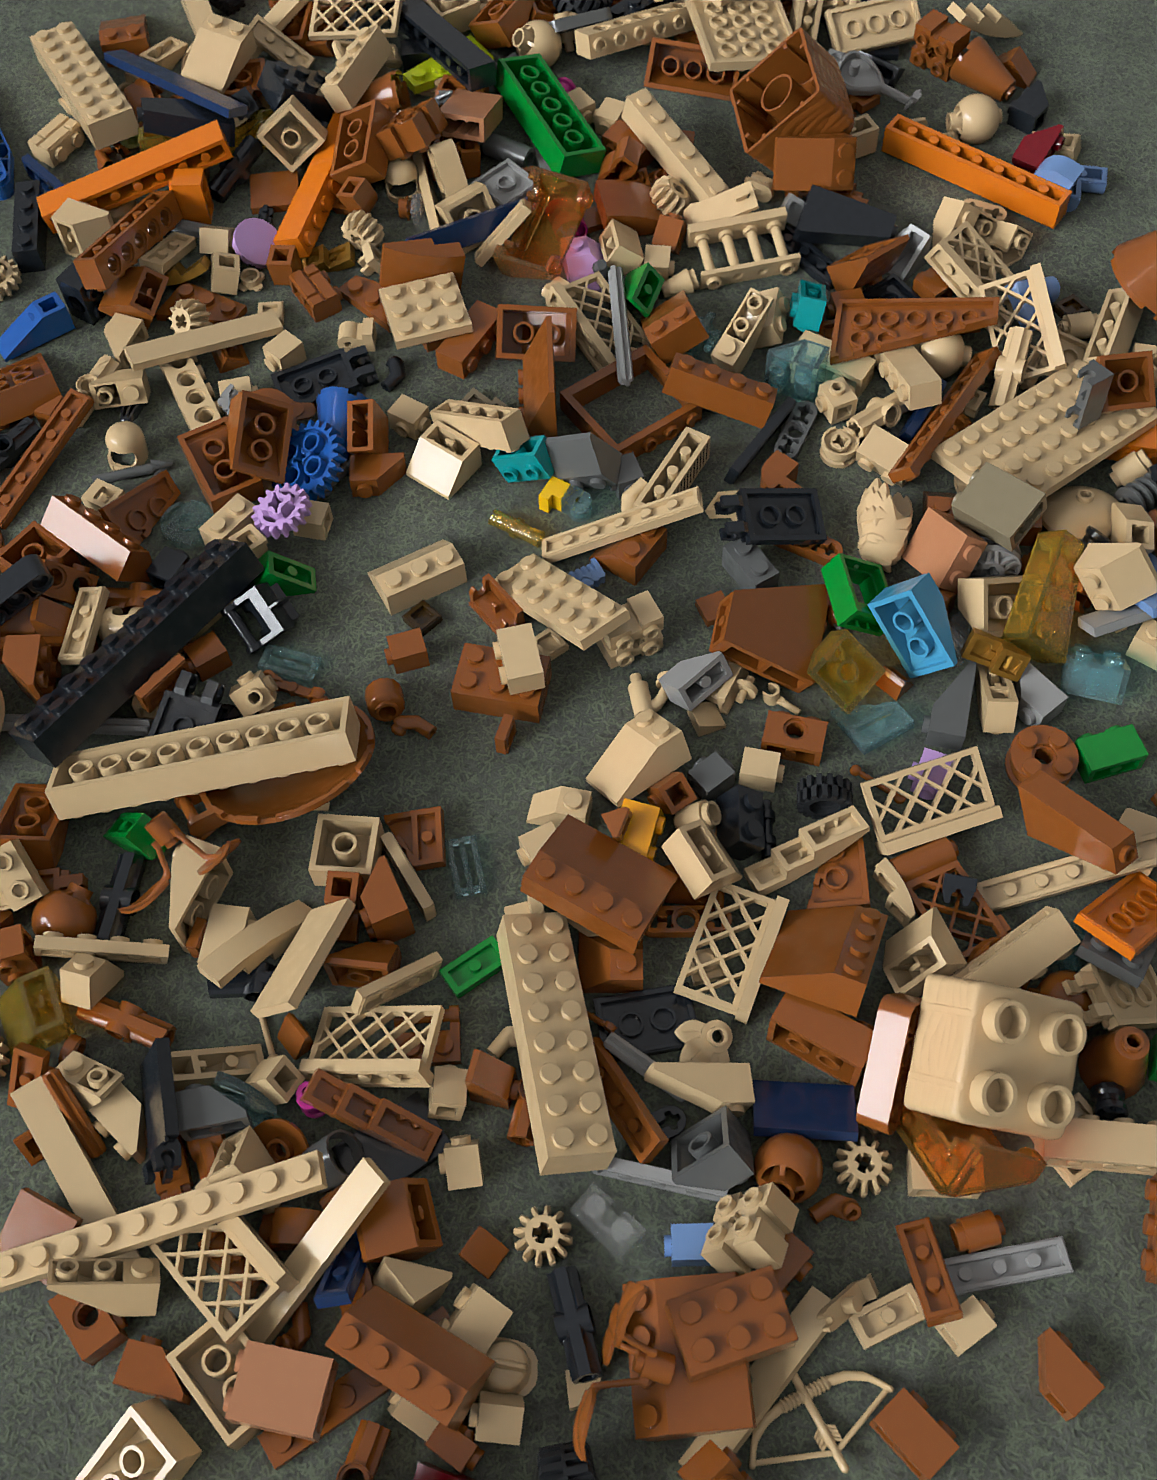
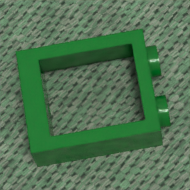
M839 553L821 568L837 625L875 636H882L884 633L867 605L882 590L888 587L881 564ZM852 583L859 585L864 603L857 601Z

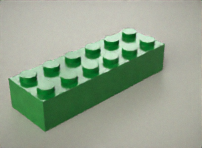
M540 53L498 59L497 84L495 87L503 95V99L556 178L560 180L599 173L606 148Z

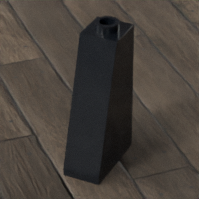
M141 97V107H137V121L142 122L145 133L175 138L217 120L229 147H235L234 118L228 119L187 99Z
M812 184L806 196L792 240L806 243L863 247L894 238L898 226L894 225L897 215Z

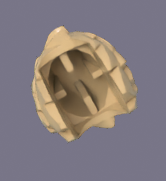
M876 478L869 488L864 490L860 505L857 508L858 551L863 560L881 564L883 571L891 573V566L901 560V556L908 544L907 539L912 528L913 508L912 502L907 495L903 498L897 492L892 498L888 484L886 482L882 484L880 478Z

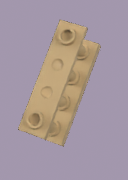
M786 207L688 224L686 233L688 248L699 247L705 271H701L700 289L708 288L713 290L722 285L780 274L787 276L798 271L801 259L800 253L788 254L781 232L785 230L787 221ZM772 234L778 257L764 259L757 235ZM734 239H748L754 262L739 263L733 243ZM722 242L730 266L715 269L708 244Z

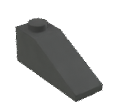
M970 661L933 704L930 716L924 715L921 733H926L925 744L961 750L966 737L976 662Z

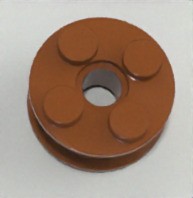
M1048 725L1030 726L1021 730L1013 739L1005 757V770L1009 779L1017 788L1019 784L1038 770L1044 771L1067 786L1078 766V750L1072 739L1064 731ZM1036 758L1043 759L1047 764H1041Z

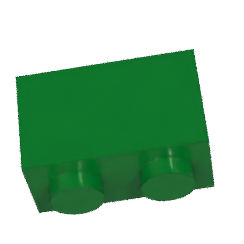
M1133 724L1123 727L1115 725L1095 735L1087 733L1078 737L1074 743L1079 755L1077 770L1085 784L1140 769L1149 755Z

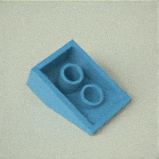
M930 573L886 587L867 604L910 679L953 667L957 664L944 598Z

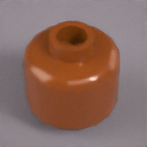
M379 678L367 686L365 701L371 717L380 721H391L402 714L405 709L403 690L397 681L390 678Z

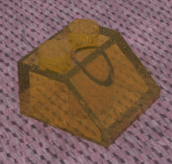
M847 629L831 631L813 651L807 670L811 678L846 714L852 712L886 672L883 666Z

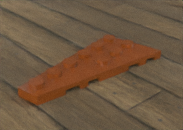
M999 297L838 299L829 357L830 365L997 325Z

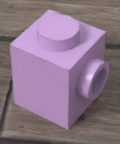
M924 748L920 762L913 761L912 766L945 756L946 754ZM953 760L946 762L945 764L951 766ZM938 765L934 766L927 779L941 786L948 771ZM924 770L916 773L922 776ZM908 775L907 779L913 780L910 791L914 792L919 780ZM925 783L919 797L932 800L935 798L938 790Z

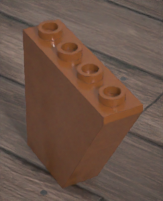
M814 584L734 590L719 602L709 652L720 651L726 660L789 690L800 693L807 687L812 686L818 678L817 666L823 651L821 643L827 628V622H825L827 609L831 605L826 585Z

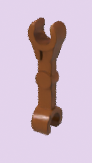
M271 670L263 671L265 676L269 674L277 684L278 690L276 691H283L291 696H299L308 699L310 702L312 699H328L327 696H324L325 690L317 686H314L312 689L298 685L296 682L285 681Z

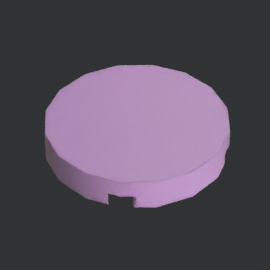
M249 218L243 220L235 228L232 238V246L235 253L240 255L241 261L247 265L251 264L255 268L260 269L266 268L270 247L275 245L273 239L277 230L263 219Z

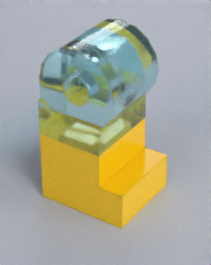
M554 476L549 479L538 495L539 509L547 513L554 508L568 514L570 519L576 522H584L592 515V497L590 494Z

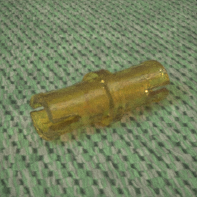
M497 508L493 510L495 516L490 515L489 525L509 533V537L513 539L519 538L534 545L536 548L540 546L541 543L538 541L544 539L545 531L526 524L523 518H514Z

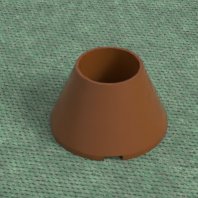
M1154 230L1116 246L1112 251L1114 258L1111 260V265L1118 282L1127 295L1140 309L1146 306L1156 315L1153 319L1157 321V230Z

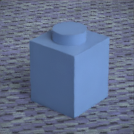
M713 1223L671 1224L670 1235H664V1256L671 1257L672 1267L711 1266L701 1256V1252L706 1240V1233L713 1226Z

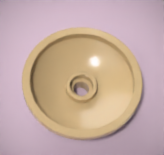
M1069 486L1060 488L1046 497L1047 509L1042 514V525L1052 534L1076 542L1085 536V530L1090 525L1109 539L1111 538V504L1113 502H1120L1109 493L1088 486Z

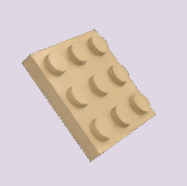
M453 272L378 289L397 350L473 332L472 323Z

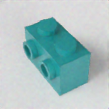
M800 280L797 293L792 292L789 316L793 317V326L797 327L799 331L809 330L812 332L813 330L819 332L827 303L826 285Z
M545 435L530 437L515 452L507 453L502 450H496L492 458V462L508 483L550 479L554 474L545 445Z

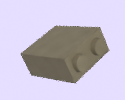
M986 462L980 470L977 469L972 474L969 484L963 492L960 491L955 495L951 507L954 520L1013 552L1047 509L1046 493Z

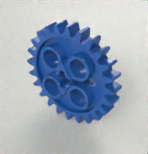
M309 420L307 426L300 423L299 431L293 428L289 443L285 481L283 484L274 482L272 487L275 488V485L278 484L280 488H283L285 483H289L291 487L298 484L310 497L309 500L317 501V496L324 499V491L326 489L329 491L333 490L331 486L332 481L339 482L336 474L344 471L340 467V463L345 462L346 458L341 454L347 448L342 446L345 439L340 437L341 433L327 422L323 423L320 420H317L316 423Z

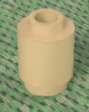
M1090 311L1064 315L1062 321H1059L1058 330L1078 339L1091 338L1099 315Z
M1143 449L1137 452L1132 451L1111 466L1113 471L1109 475L1117 487L1121 485L1126 486V484L1133 482L1136 478L1148 473V467L1152 466L1153 463Z
M701 800L691 803L675 813L674 826L678 829L681 826L703 819L713 830L721 822V811L714 801Z

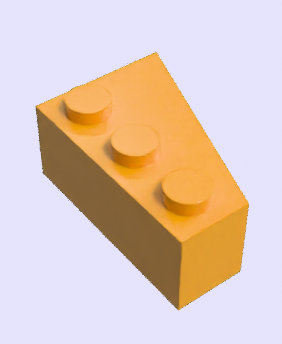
M624 798L622 807L630 809L632 818L620 843L655 862L658 849L655 846L659 835L661 836L663 833L666 818L660 807Z

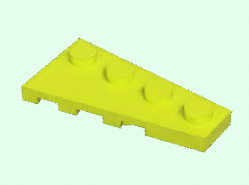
M471 34L467 36L477 47L494 59ZM431 57L403 74V81H406L407 87L414 94H418L435 88L434 81L442 78L444 74L452 75Z

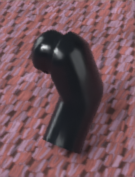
M398 356L390 357L386 361V366H389L390 375L381 382V386L389 393L406 377L404 361Z

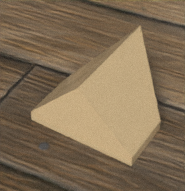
M385 1256L374 1274L373 1284L423 1314L442 1296L452 1279V1272Z

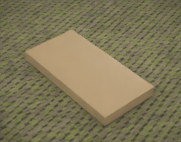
M869 0L829 9L824 13L832 49L845 54L852 50L868 52L915 41L913 38L916 22L921 19L917 0Z
M349 898L309 911L250 1011L257 1018H263L298 1008L355 909V904Z

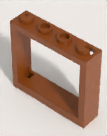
M646 344L632 351L633 376L636 377L648 370L664 386L669 372L667 365ZM616 361L559 392L560 409L582 433H593L621 452L622 455L633 452L635 457H638L645 452H652L657 445L667 439H674L686 426L690 428L695 427V423L702 420L703 407L675 398L683 407L617 444L583 408L589 402L620 386L618 383Z

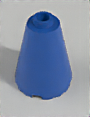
M332 386L323 388L316 398L317 418L341 433L340 437L345 439L342 446L347 448V401L368 398L357 392L356 396L349 394V389L344 387ZM346 450L341 455L347 460L350 453Z

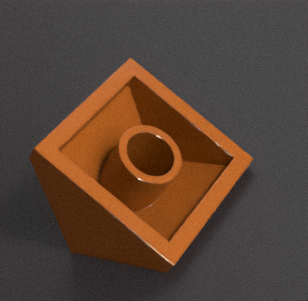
M1152 350L1097 356L1096 361L1114 373L1102 412L1156 407Z

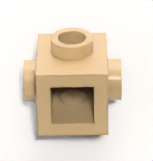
M843 376L827 380L819 385L815 404L820 413L823 412L831 425L847 420L856 413L858 402L856 392L852 385H848Z
M259 670L254 674L252 671L243 674L236 680L238 684L230 689L229 697L243 717H247L257 712L259 714L266 713L273 708L278 687L269 674L265 676L262 670Z

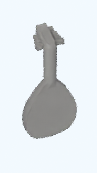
M852 50L845 54L838 62L847 92L850 95L868 96L882 93L904 104L905 111L913 106L922 95L920 89L914 91L909 96L885 84L878 67L862 52Z

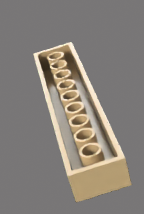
M350 696L75 751L58 767L53 768L45 794L60 821L70 818L77 819L100 812L107 813L130 806L137 807L155 801H167L171 798L185 795H197L201 792L215 789H227L230 786L256 783L260 780L275 777L282 778L305 771L312 772L335 765L342 766L356 761L360 722Z

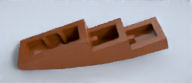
M320 1068L314 1071L300 1098L301 1101L423 1161H428L442 1132V1129L388 1099H380L353 1083L347 1084Z

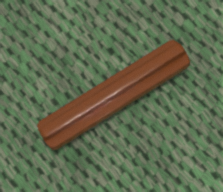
M58 1068L46 1072L42 1076L43 1082L85 1151L92 1159L99 1157L106 1151V1145L96 1128L92 1125L91 1120Z

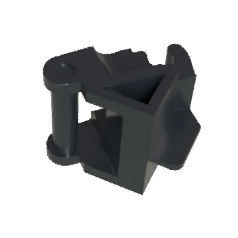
M267 582L256 585L220 611L223 617L226 616L248 648L246 649L248 655L257 652L268 645L271 640L295 626L294 622L299 619V614L289 601L291 596H286L278 583L269 586ZM242 608L246 613L251 611L260 623L262 639L258 642L236 611L237 609Z

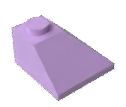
M587 236L561 240L562 263L568 282H573L593 274V263L604 259L600 244ZM596 281L588 284V289L598 292L602 291Z

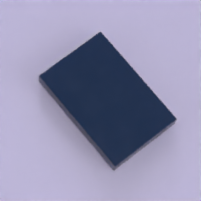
M753 1080L755 1103L752 1105L753 1136L772 1137L780 1133H795L807 1139L858 1142L859 1131L858 1122H856L854 1085Z

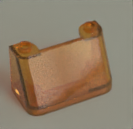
M533 166L528 175L529 180H533L532 191L528 190L526 193L531 203L532 212L518 226L512 240H505V247L497 244L492 256L501 273L505 276L523 279L554 280L562 272L563 261L586 209H589L592 205L593 194L587 181Z
M903 1103L896 1131L934 1189L941 1195L957 1198L1029 1185L1038 1179L1047 1166L1045 1160L1035 1149L1023 1147L1017 1152L1004 1149L991 1129L966 1125L910 1110Z

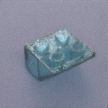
M802 339L769 349L767 352L764 382L777 388V394L790 396L798 402L809 401L814 403L819 385L825 382L830 347Z
M1074 644V647L1066 646L1059 682L1060 690L1067 694L1122 705L1131 673L1125 658H1121L1122 654L1111 650H1104L1103 654L1091 651V647L1082 644Z

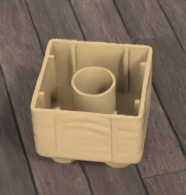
M929 974L924 982L913 1055L905 1089V1106L910 1110L966 1125L1046 1140L1061 1138L1066 1125L1071 1121L1075 1111V1101L1072 1095L1078 1053L1083 1049L1087 1038V1031L1083 1022V1009L1072 1001L967 978Z

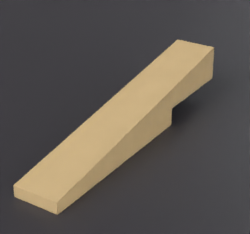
M42 1076L10 1093L74 1214L83 1219L81 1226L119 1214L89 1155L45 1086ZM136 1249L111 1258H141Z

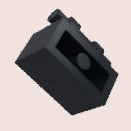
M740 784L718 796L716 804L721 811V822L719 825H716L717 838L730 858L743 861L760 851L763 860L771 857V849L776 847V837L773 835V824L776 820L775 811L772 810V801L768 799L763 800V792Z

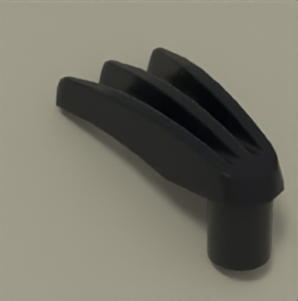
M148 403L122 406L120 421L133 423Z

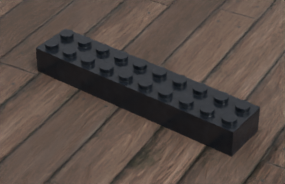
M214 539L206 544L204 547L205 551L198 557L189 560L184 566L185 569L178 576L167 580L164 584L165 588L157 595L149 597L144 602V607L137 614L126 618L122 628L116 633L107 636L102 641V646L96 652L85 656L81 660L80 666L73 673L62 677L58 682L59 686L51 693L42 696L37 701V706L29 714L19 717L15 721L14 727L8 732L30 758L54 768L58 767L145 684L154 672L161 669L265 570L247 543Z

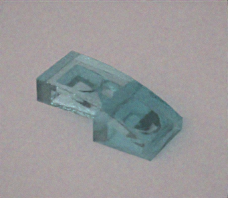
M218 1070L210 1086L245 1109L251 1117L254 1126L275 1117L278 1108L266 1096L246 1082Z

